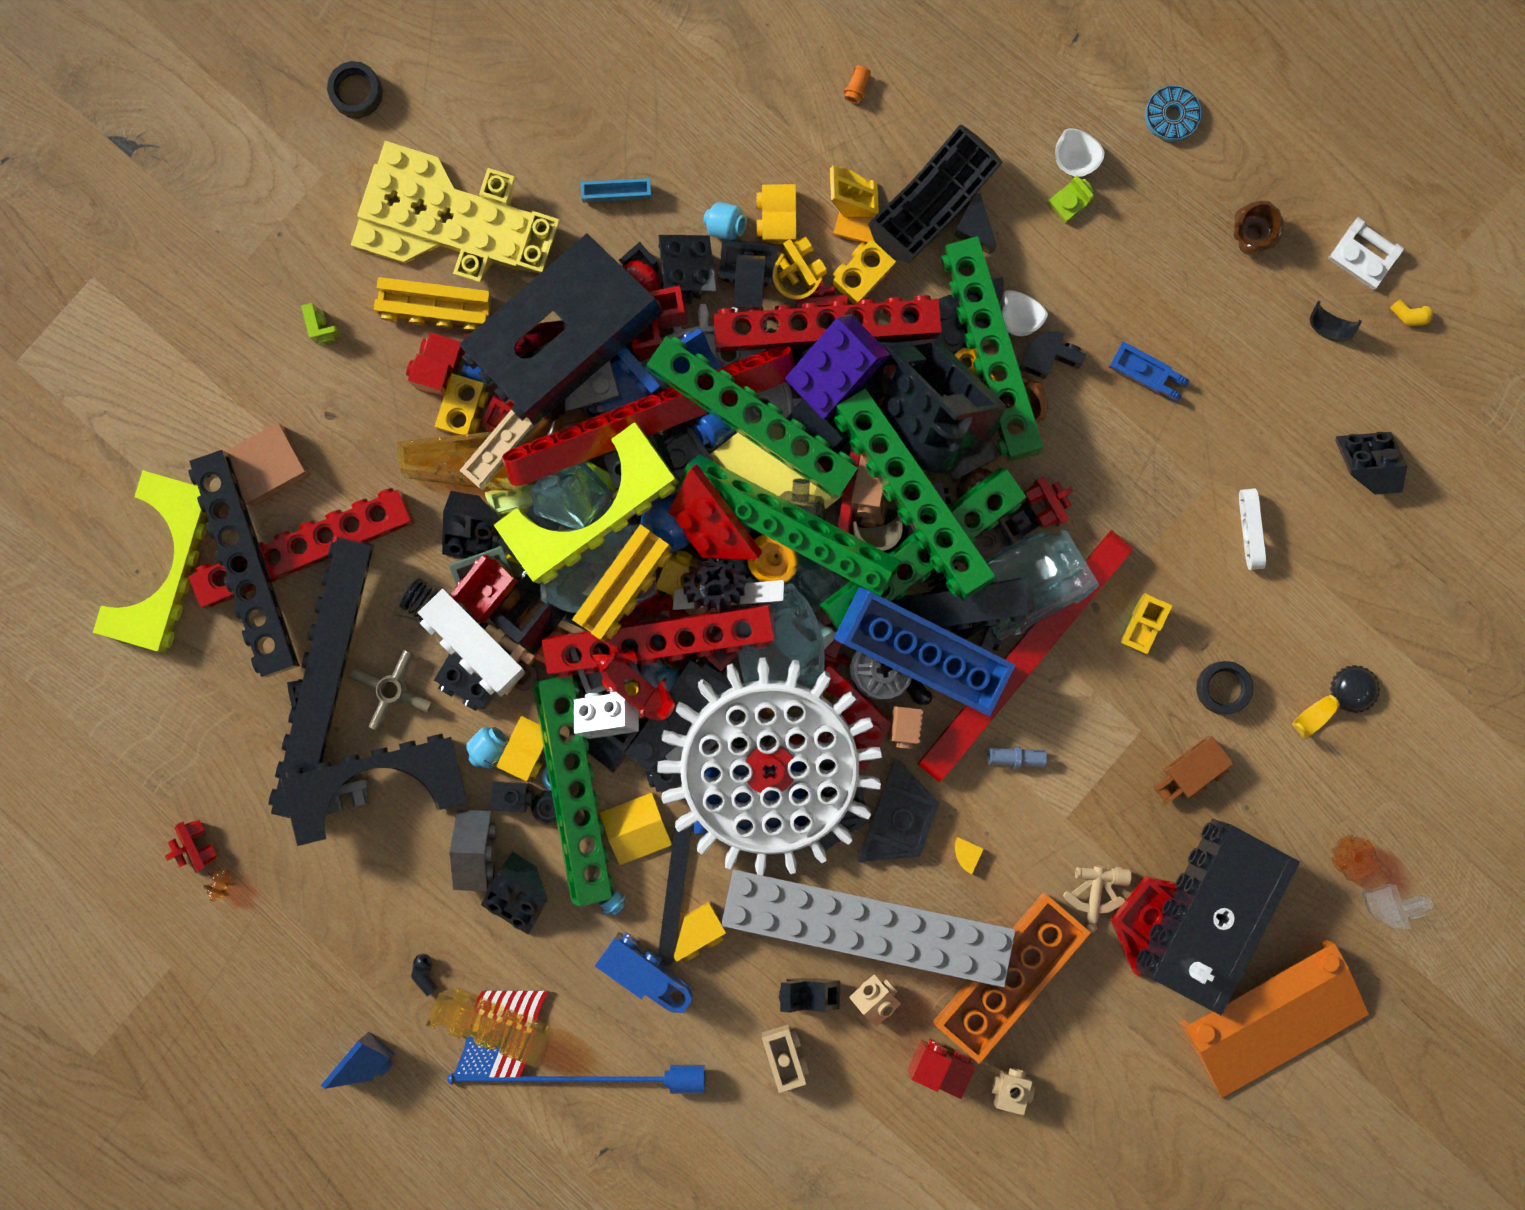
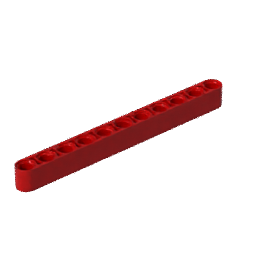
M781 345L716 369V371L724 370L735 378L734 383L742 389L747 386L756 393H760L787 382L785 377L795 367L791 348ZM701 376L697 379L698 386L702 390H710L712 388V381L709 377ZM670 387L513 448L503 454L502 460L510 483L514 486H522L615 450L616 447L611 439L634 422L648 437L708 412ZM726 392L721 396L725 406L736 402V398L732 393Z
M1113 530L1102 539L1004 658L1015 664V667L991 715L988 716L965 705L917 765L938 782L945 778L1127 558L1134 547Z

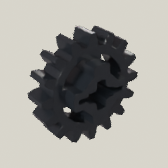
M708 558V563L704 564L699 560L697 561L698 567L690 566L689 574H684L683 592L686 595L687 602H694V609L696 610L701 606L705 607V613H708L711 608H715L717 613L721 612V607L731 610V603L739 604L740 596H745V576L742 575L741 567L735 568L734 561L725 564L722 558L718 562H714L713 558Z

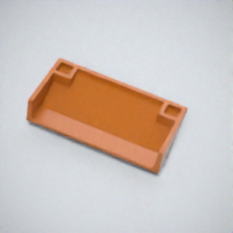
M1328 940L1322 941V950L1229 1001L1222 1016L1212 1011L1192 1023H1188L1185 1020L1179 1022L1221 1098L1369 1015L1352 974L1335 943Z

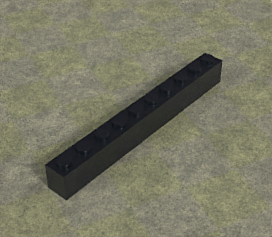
M337 537L336 542H331L328 558H332L330 569H325L321 585L325 586L323 597H318L315 606V613L319 615L317 623L311 625L308 640L312 641L310 652L306 651L302 660L301 667L305 668L303 679L298 680L295 689V695L299 696L297 706H292L289 714L288 723H292L290 734H285L282 743V750L286 752L283 762L279 761L276 768L275 778H279L277 789L273 788L269 797L268 805L272 806L271 814L290 818L281 784V779L286 778L285 772L303 768L304 773L314 771V765L323 761L374 544L345 537Z

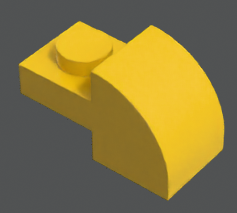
M1144 593L1132 612L1133 616L1121 639V643L1148 654L1158 631H1161L1173 605Z

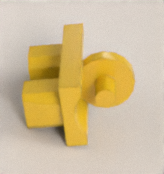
M804 237L794 242L789 239L783 243V251L792 265L788 263L786 258H783L780 263L783 271L778 274V278L780 281L789 278L794 286L800 282L795 274L797 272L807 289L813 288L816 281L827 274V269L820 259L808 266L803 260V257L813 252V247L807 237Z

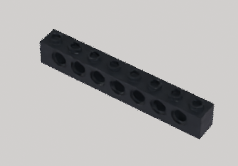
M219 450L190 460L192 469L188 470L193 485L198 486L201 496H198L197 500L202 512L207 513L209 523H206V527L211 539L216 540L218 549L215 550L216 558L220 566L224 565L227 573V576L224 577L225 585L228 591L234 594L236 603L233 604L234 612L237 618L243 621L245 630L242 631L245 644L248 647L251 646L254 655L251 658L254 671L257 674L260 673L261 677L268 678L300 667L229 453ZM214 478H219L221 486L217 491L212 492L210 490V482ZM228 504L230 513L226 518L221 519L219 517V509L222 505ZM232 531H237L239 535L238 542L230 546L227 541L228 535ZM245 557L248 562L247 569L239 573L236 564L239 559ZM254 584L257 593L254 598L249 600L245 595V590L249 585ZM263 611L266 620L262 626L258 627L254 622V617L256 613ZM272 638L275 647L271 653L267 654L263 649V643L266 639Z

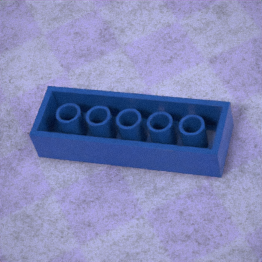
M861 587L858 588L833 638L988 716L991 715L1015 667V664Z

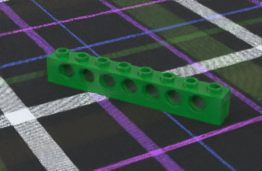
M976 236L945 245L941 261L944 271L950 272L952 279L949 282L951 295L953 298H958L960 305L957 308L959 321L961 324H966L968 333L965 334V340L968 349L973 350L976 360H973L976 376H981L984 385L999 399L1007 397L1014 403L1013 407L1005 409L996 428L1000 439L997 440L1001 456L1006 455L1008 463L1041 454L1043 444L979 238ZM963 267H968L973 271V274L971 276H963L959 270ZM976 293L982 300L971 302L968 300L967 295ZM984 319L990 326L981 329L976 326L975 321ZM992 345L998 352L994 355H988L984 352L983 347ZM1000 371L1005 375L1006 379L1000 382L995 381L991 377V373ZM1017 424L1021 427L1022 433L1013 435L1008 431L1007 426Z
M667 336L664 338L645 367L647 371L835 499L840 496L858 469L853 465L854 460L843 452L837 454L829 449L830 443L822 437L816 435L813 438L805 432L807 428L795 419H792L790 422L781 416L783 411L774 404L768 403L765 405L757 399L759 395L747 386L742 389L734 383L735 378L724 370L718 372L710 367L711 362L703 355L697 353L694 356L686 350L687 345L678 338L672 337L670 339ZM684 360L688 364V372L684 374L677 373L674 370L673 362ZM701 376L709 377L712 381V388L710 390H702L698 386L697 379ZM726 392L732 393L736 398L735 406H725L721 400L722 394ZM747 409L758 411L760 415L758 423H750L746 419L745 413ZM772 425H778L782 428L784 433L782 439L776 440L771 437L769 429ZM796 441H801L806 445L807 453L805 456H798L794 452L793 445ZM821 457L828 459L831 464V468L827 473L818 469L817 461Z
M866 388L838 404L834 417L837 427L841 432L846 431L851 439L850 445L857 455H862L867 462L866 468L869 474L874 479L878 478L883 485L882 492L889 502L894 501L899 509L898 515L906 526L910 525L915 532L914 538L917 544L922 549L926 548L931 555L930 561L932 566L938 573L942 572L948 580L946 582L947 587L952 595L955 597L959 596L963 602L989 586L995 575ZM865 422L870 426V429L866 431L860 430L856 424ZM881 445L886 449V452L878 454L873 451L872 447ZM891 468L899 469L902 472V476L893 477L889 474L888 470ZM912 491L917 494L919 499L915 501L908 500L904 493ZM930 515L935 522L933 524H925L921 521L920 516ZM945 538L950 542L951 546L949 548H942L937 544L936 540ZM953 563H964L967 571L959 572L955 570Z
M700 454L687 464L677 489L680 490L689 470L695 464H698L741 523L879 596H882L891 585L901 560Z
M998 468L949 505L948 508L971 542L974 543L977 539L976 535L983 530L988 531L994 528L999 523L998 519L1005 513L1010 514L1016 511L1021 506L1020 502L1026 498V495L1007 469ZM995 494L997 503L992 509H989L987 500L991 495ZM973 512L975 516L974 522L966 526L965 516L967 513ZM932 518L926 524H933L935 521ZM915 532L887 553L901 560V564L905 563L907 565L905 576L898 578L897 574H895L891 585L880 596L888 601L901 599L909 592L908 588L916 581L917 583L923 582L932 574L931 570L934 567L930 561L931 555L929 554L925 560H920L919 552L922 548H920L914 538ZM942 538L936 540L937 544L942 548H949L951 546L950 542L943 543ZM852 581L820 604L837 630L858 588L866 589Z
M572 675L534 680L532 685L571 903L577 906H584L612 899L613 880L611 875L607 874L606 863L609 860L606 847L602 846L601 840L604 829L601 819L597 818L596 812L599 801L597 793L592 790L591 784L594 773L591 764L587 762L586 752L589 750L588 740L574 733V700L579 695L578 684ZM558 698H562L565 704L563 711L560 713L554 707L555 701ZM566 725L570 734L565 741H562L559 733L561 728ZM572 754L574 756V765L567 769L564 761L567 755ZM577 782L579 784V792L576 796L572 797L569 789L572 783ZM582 809L584 820L580 824H576L575 814ZM587 837L589 847L586 851L581 852L580 842ZM592 865L594 875L586 880L585 870Z

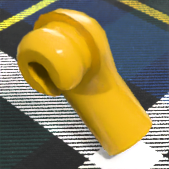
M1401 299L1390 307L1407 326H1424L1433 317V310L1430 307L1423 306L1422 308L1410 309Z

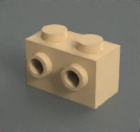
M789 1024L762 1032V1041L778 1092L781 1093L806 1085L805 1075L810 1073L805 1057L799 1059L796 1048L801 1047L797 1031H790Z

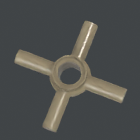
M403 650L393 674L381 679L357 668H354L350 678L376 689V696L380 701L368 727L379 731L390 706L401 702L407 703L426 713L430 710L432 702L408 692L406 684L402 680L414 656L413 653ZM393 682L396 684L398 692L395 697L388 698L385 694V687Z

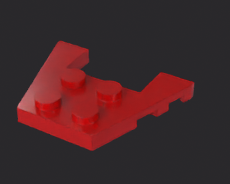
M828 662L823 672H828L831 679L824 691L838 698H841L849 691L855 694L856 700L841 713L847 724H853L866 717H870L873 723L871 729L854 736L856 748L879 747L892 725V720L867 696L862 695L848 678L841 675L835 665ZM822 732L819 741L828 743L833 739L834 735L830 732ZM796 733L790 736L789 741L794 745H799L804 741L805 737ZM871 760L860 761L859 769L866 770Z

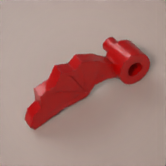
M667 594L662 597L660 608L665 611L669 610L670 618L690 616L684 609L673 610V598Z

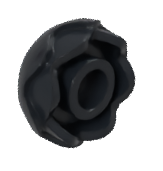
M549 790L538 793L533 799L531 812L535 820L543 825L557 824L552 791ZM550 805L551 810L548 811L546 809V806Z

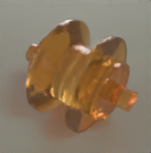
M223 868L222 872L208 873L212 881L210 885H203V888L207 890L206 893L211 896L210 901L215 902L216 898L230 897L226 889L228 886L235 885V882L231 880L232 877L227 875L228 870Z

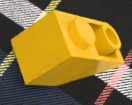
M710 901L685 915L674 954L676 962L682 958L684 962H687L699 955L698 949L708 945L711 948L724 940L722 935L726 934V929L721 926L722 922Z

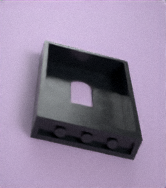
M586 233L459 345L466 353L462 356L465 362L473 370L476 367L481 370L478 373L481 379L489 387L492 384L497 387L494 392L505 404L510 401L514 405L511 407V410L521 421L527 418L535 426L660 317L663 311L656 299ZM552 311L568 325L563 332L535 356L523 359L516 355L515 348L518 341Z

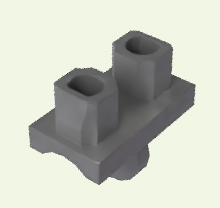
M370 779L347 784L346 780L333 795L327 808V814L344 810L340 795L350 793L353 807L369 804L368 788L372 787Z

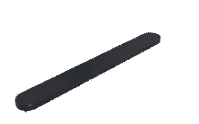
M692 825L680 832L674 827L658 955L662 957L660 963L664 966H669L674 961Z

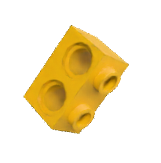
M872 239L866 245L862 242L853 251L852 256L854 258L849 264L842 263L833 273L835 279L832 286L842 295H847V299L852 304H858L859 300L866 299L894 269L896 261ZM868 256H874L878 259L879 265L868 267L864 263V259ZM849 276H855L860 280V285L851 288L846 285L845 279Z
M451 373L434 427L439 431L471 440L472 434L476 435L480 427L481 419L478 418L481 407H486L489 399L486 385L482 382ZM465 389H474L475 395L470 401H463L461 399V394ZM465 415V425L460 428L454 427L453 419L455 416Z

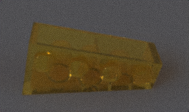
M492 432L397 441L399 470L406 479L479 488L459 470ZM505 466L499 470L484 488L518 493V486L510 483Z
M459 987L439 993L426 1026L436 1029L438 1024L447 1027V1031L451 1036L459 1039L460 1037L468 1039L471 1036L474 1038L473 1042L480 1047L490 1050L498 1047L500 1048L499 1053L501 1055L536 1068L541 1065L553 1032L547 1030L549 1027L547 1024L537 1020H533L532 1023L521 1019L523 1016L521 1013L511 1009H506V1012L495 1008V1002L485 998H480V1001L469 997V991Z

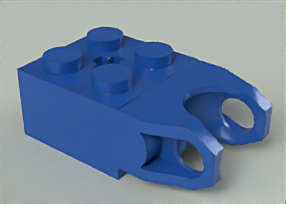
M618 932L595 964V967L641 1000L646 995L670 1012L684 1013L692 1002L693 993L690 985L675 972L660 963L662 957L649 948L647 951H644L637 946L639 941L627 932L624 935ZM679 990L685 995L686 999L676 1002L671 999L670 993Z

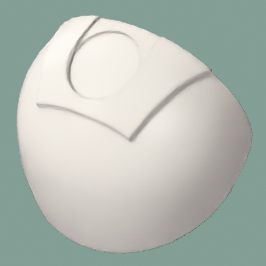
M1073 128L1063 131L1055 149L1058 167L1074 177H1082L1096 170L1102 163L1105 155L1103 147L1095 138L1084 131Z
M1006 290L999 303L1007 331L1013 335H1030L1039 329L1047 319L1048 313L1038 301L1021 292Z

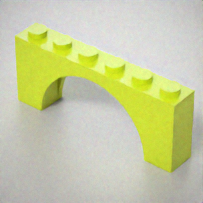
M635 422L611 439L617 449L621 462V484L612 506L599 520L579 530L557 532L539 527L528 518L524 511L516 508L494 524V527L533 582L538 584L550 582L557 577V570L564 565L570 567L582 558L580 554L586 549L590 548V550L597 548L605 541L603 537L611 531L614 533L619 532L628 525L627 520L635 514L638 516L644 514L652 507V501L659 496L663 499L675 491L676 488L674 486L679 481Z
M142 471L135 498L141 499L153 506L167 522L174 542L172 568L163 585L148 599L128 607L114 608L101 606L93 633L158 652H166L167 648L171 647L175 633L172 632L174 623L180 619L183 606L180 605L183 594H187L191 585L188 576L191 568L195 567L198 562L199 551H197L200 540L205 538L207 532L205 524L207 513L202 512L197 497L201 496L198 486Z

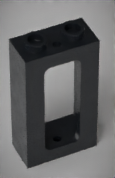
M581 555L582 558L570 566L572 569L522 631L519 627L521 621L557 578L555 577L546 584L543 582L538 584L533 582L524 570L518 577V583L490 615L489 619L514 641L534 655L542 646V640L550 636L598 575L589 569L592 563ZM566 565L556 571L558 575L567 567Z

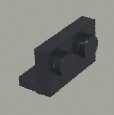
M723 239L718 277L724 278V281L727 283H735L737 255L766 256L764 286H768V283H774L773 268L777 261L778 244Z

